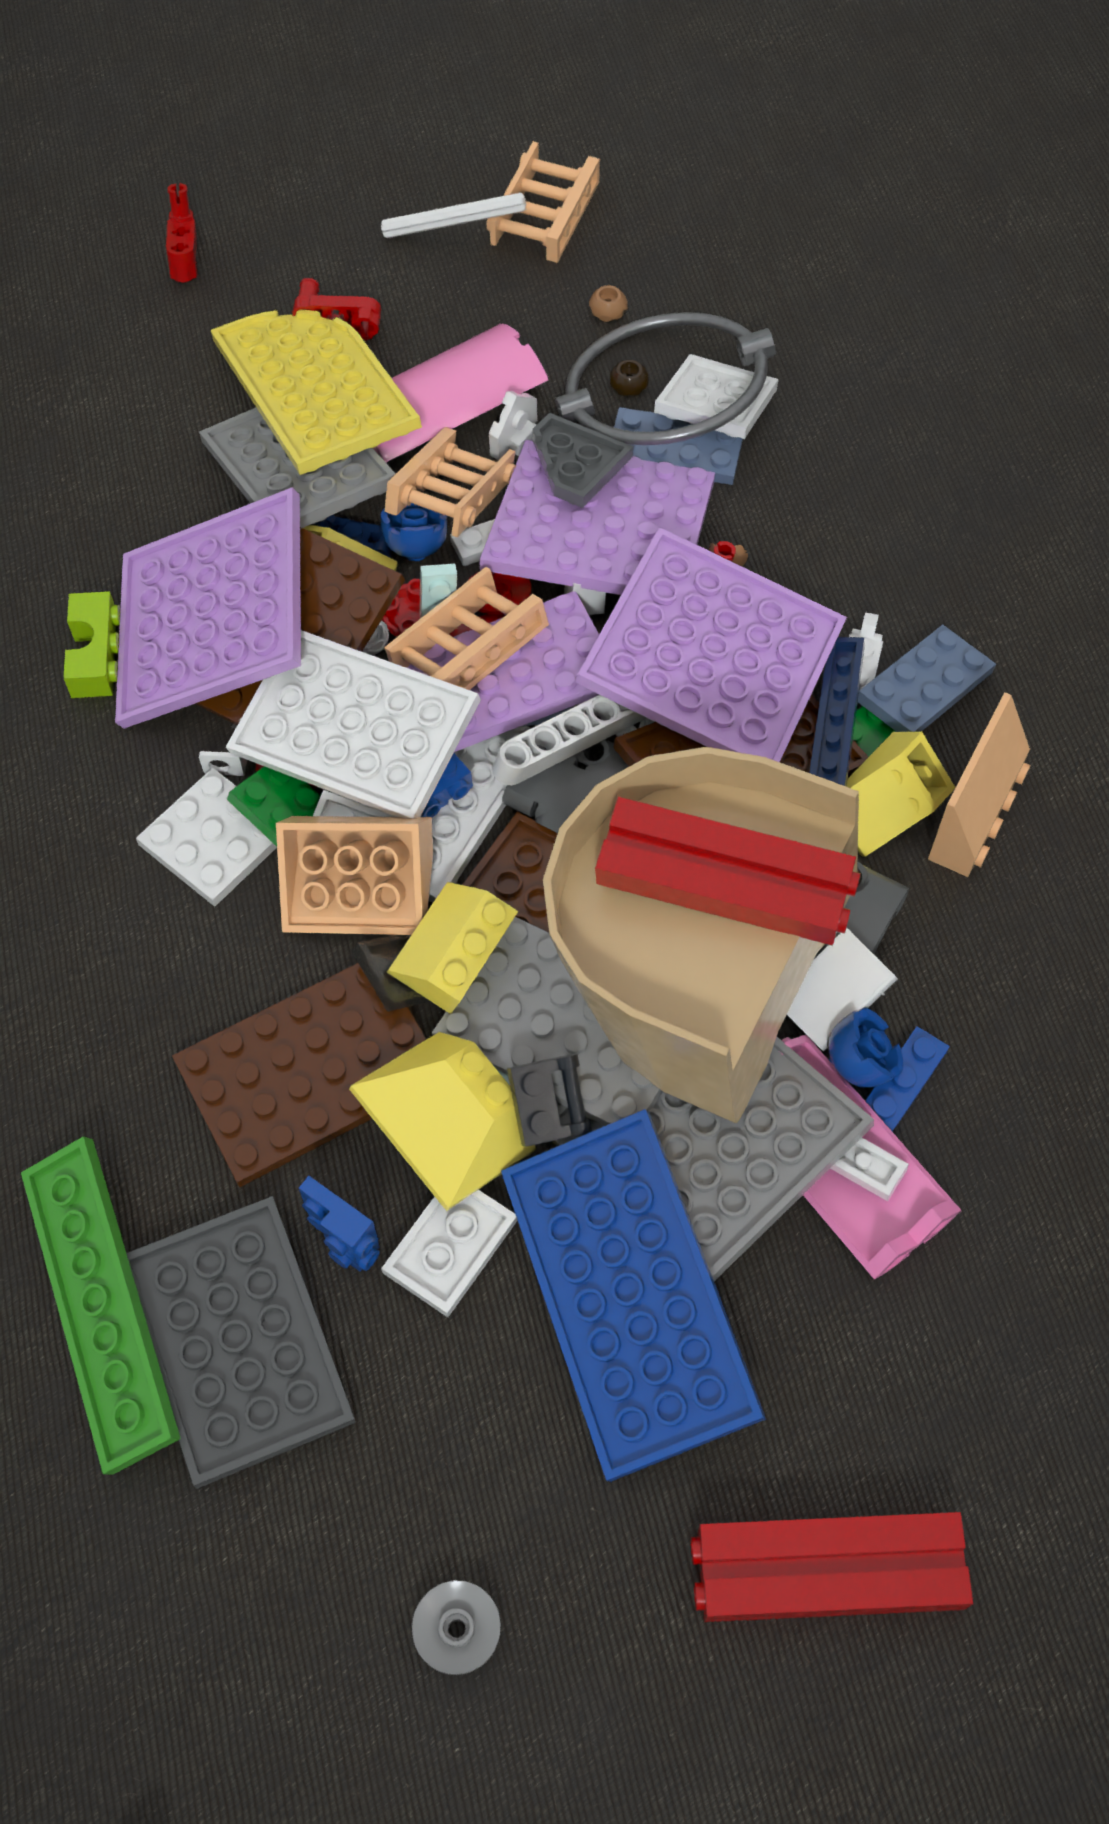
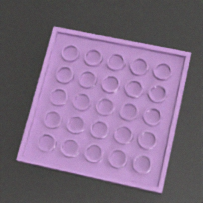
M526 440L482 552L480 570L487 567L494 573L573 586V583L581 584V588L622 595L659 527L698 545L714 484L715 472H709L699 467L686 468L675 466L669 462L657 463L646 461L633 456L582 508L553 495L534 443L531 440Z
M293 487L123 554L115 722L125 729L301 666L300 495Z
M659 527L579 670L575 683L706 747L762 756L780 762L847 617Z

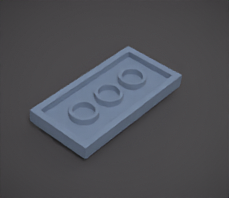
M619 407L614 428L638 432H656L692 425V423L669 419L665 415ZM714 430L702 436L676 443L632 445L634 446L633 456L651 462H669L680 467L703 468L706 471L715 472L714 482L733 485L743 438L730 437L725 433Z
M942 625L859 690L858 703L896 732H922L991 675L996 663Z

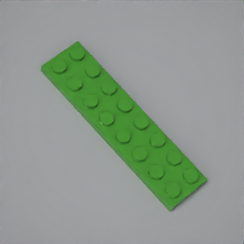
M83 1136L21 1172L102 1473L113 1475L181 1438L94 1141Z

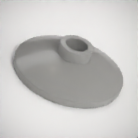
M449 1581L434 1587L421 1599L413 1616L412 1636L419 1655L430 1667L445 1674L461 1675L478 1669L492 1656L500 1638V1617L494 1601L482 1588L470 1582ZM455 1621L464 1623L466 1627L465 1633L459 1638H454L449 1634V1627Z

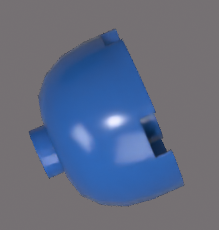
M415 504L407 505L397 516L385 512V508L381 512V530L385 542L391 551L410 561H420L434 554L442 547L446 540L448 516Z
M868 1008L848 1014L834 1027L829 1038V1061L840 1076L858 1087H877L883 1085L903 1071V1057L899 1044L892 1047L889 1038L884 1032L889 1026L877 1013Z

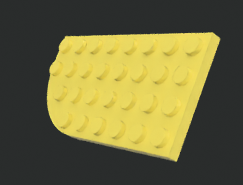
M276 310L251 315L210 330L213 341L300 475L315 471L322 466L337 460L346 459L350 455L368 448H374L381 443L399 436H405L414 430L422 428L420 416L358 332L347 322L337 317L334 320L322 318L320 312L311 310H298L295 316H279Z

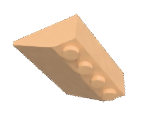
M1004 692L946 806L928 860L966 877H969L974 865L982 866L990 847L984 844L988 837L995 840L1004 821L998 816L1001 810L1007 812L1010 810L1017 795V792L1013 791L1012 788L1015 782L1022 785L1031 766L1025 763L1030 748L1012 695Z
M291 816L276 822L282 932L413 934L428 911L433 860L432 817L408 819L401 817Z

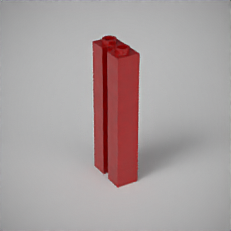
M622 797L617 799L609 823V832L607 838L604 839L595 866L596 884L766 929L800 936L801 938L832 946L837 932L845 934L851 910L843 907L847 895L855 897L861 873L853 871L856 856Z
M961 1512L700 1524L697 1531L698 1537H691L692 1564H700L701 1582L694 1583L696 1611L703 1610L704 1622L965 1610L973 1604L969 1569L966 1567L964 1549L966 1547Z

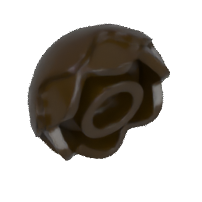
M635 360L619 362L610 373V385L619 395L637 396L648 386V372L641 363Z

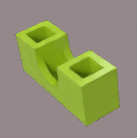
M110 591L69 594L67 623L74 641H90L83 648L65 650L63 679L71 698L113 696L114 682H117L118 663L115 661V654L119 652V634L116 633V626L120 625L121 608L119 605H114Z

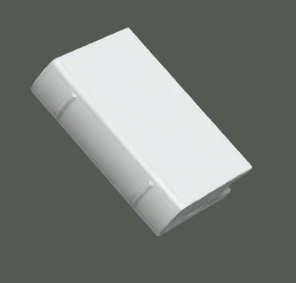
M846 927L845 934L840 933L835 938L833 946L828 945L813 960L787 1015L824 1051L829 1047V1038L832 1030L843 1018L852 1012L869 1008L881 995H885L884 992L898 978Z

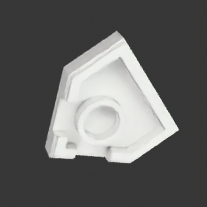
M506 392L502 401L506 406L501 412L500 421H494L489 431L490 456L500 460L509 449L514 450L515 454L519 456L526 440L532 441V430L537 422V398L527 393Z

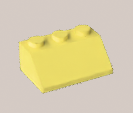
M447 882L387 973L451 1014L468 991L518 911L487 890Z

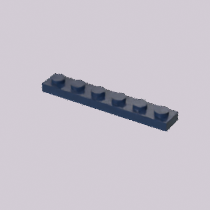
M838 637L825 663L809 772L846 787L865 650L864 637Z

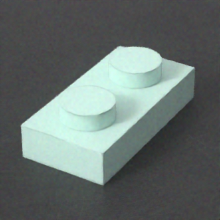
M456 564L421 566L420 619L456 591Z

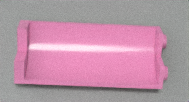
M499 324L393 377L392 380L420 416L422 428L414 430L405 436H399L381 443L373 449L385 462H388L433 439L444 427L453 429L502 404L506 392L513 391L517 394H522L549 379L530 345L522 346L518 339L520 334L515 329L506 324Z
M807 1035L794 1039L786 1037L782 1039L785 1045L795 1051L874 1119V1126L862 1138L909 1164L907 1172L888 1201L832 1169H829L803 1194L875 1280L908 1257L909 1253L922 1242L925 1244L934 1237L961 1209L851 1084L839 1075L833 1064Z

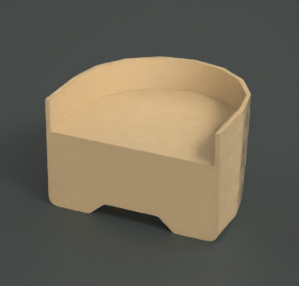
M711 747L648 756L597 784L559 828L543 878L549 934L563 965L621 1060L664 1093L737 1123L743 1115L768 1064L778 1031L817 952L825 944L596 884L595 866L604 839L607 838L609 832V823L617 799L622 797L856 856L853 871L857 872L859 791L766 757ZM848 895L846 896L844 907L850 897Z

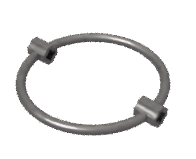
M669 313L633 321L605 334L593 342L577 358L566 380L565 395L557 397L555 400L560 417L574 423L579 422L584 427L631 445L670 444L702 436L735 419L757 398L766 380L768 371L767 359L774 357V354H776L772 334L768 328L752 333L744 326L730 319L704 313ZM694 325L727 332L738 338L736 345L742 364L747 366L755 363L754 376L750 385L733 404L706 420L666 431L638 432L622 430L603 424L593 418L595 412L587 388L578 390V384L584 370L601 352L629 336L660 327Z

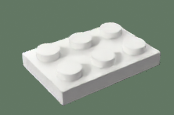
M477 1190L448 1211L443 1208L434 1196L381 1268L382 1273L446 1317H449L518 1221L516 1214L480 1190Z

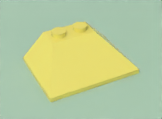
M438 1032L357 1081L349 1088L446 1211L501 1175L502 1170L517 1164L536 1149L535 1145L527 1147L521 1145L511 1087L473 1041Z

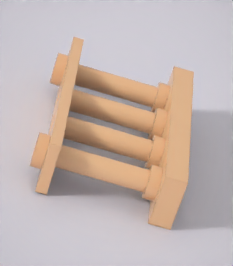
M533 141L527 153L524 152L522 154L519 168L503 196L523 193L524 195L526 191L560 200L564 203L562 207L553 209L526 201V210L519 213L552 221L551 228L547 227L546 230L512 221L510 219L513 214L488 218L487 230L490 231V244L496 246L503 232L543 242V246H546V260L558 263L599 184L600 159L588 156L583 167L578 169L539 160V143ZM536 172L573 181L574 184L572 187L564 189L534 181L532 178Z
M444 427L387 482L385 512L397 516L407 505L410 506L411 504L453 518L451 535L458 538L467 527L473 525L475 518L509 484L514 468L517 467L514 464L515 451L509 449L498 462L458 449V445L455 444L456 430ZM455 461L487 473L483 476L449 463ZM442 475L474 487L469 490L435 477ZM428 489L459 500V502L453 504L421 491Z
M485 567L384 648L389 662L406 668L412 664L431 677L470 690L546 628L549 623L541 598L532 594L519 605L513 603L497 593L491 569ZM488 603L506 614V616L495 625H491L474 613ZM461 624L466 625L481 635L469 646L449 635ZM436 644L456 655L443 667L423 655Z

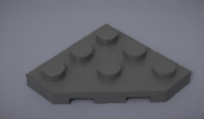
M551 413L545 416L532 430V441L553 495L582 508L633 457L634 446Z

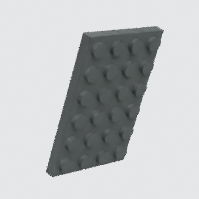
M273 1196L126 1253L181 1438L179 1443L193 1486L196 1489L356 1423Z

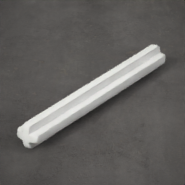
M516 193L385 219L382 221L381 230L385 238H391L524 212L526 210V200L523 193Z

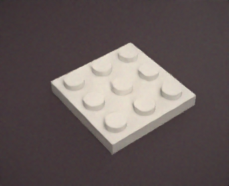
M689 354L656 399L654 413L665 415L669 419L682 420L692 424L706 420L733 404L750 385L754 372ZM766 376L764 386L752 404L743 413L716 429V431L725 433L730 437L745 439L775 394L778 379Z
M212 768L138 835L136 840L141 848L215 907L277 847L226 800L229 792L236 785Z

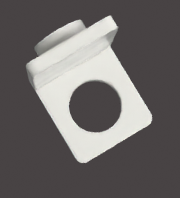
M201 751L199 753L200 763L205 774L214 768L222 775L245 776L247 759L230 752ZM220 760L226 762L229 766L218 767L211 764L210 761Z

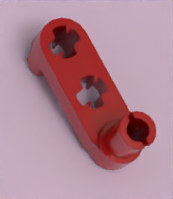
M179 183V196L177 195L176 184H172L167 188L171 211L169 212V220H167L166 252L171 279L177 282H189L198 275L196 267L197 233L193 212L189 209L187 186Z
M305 278L300 282L299 296L294 301L292 316L297 315L298 310L318 311L322 318L334 320L337 317L347 322L364 340L372 339L374 335L378 334L381 305L377 300L371 297L318 295L319 284L316 280ZM334 310H338V311H339V313H338L339 315L333 314V313H334Z

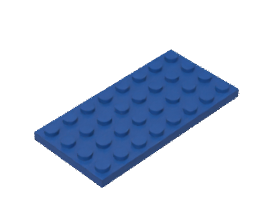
M646 1109L501 1171L606 1481L612 1482L766 1419L654 1123Z

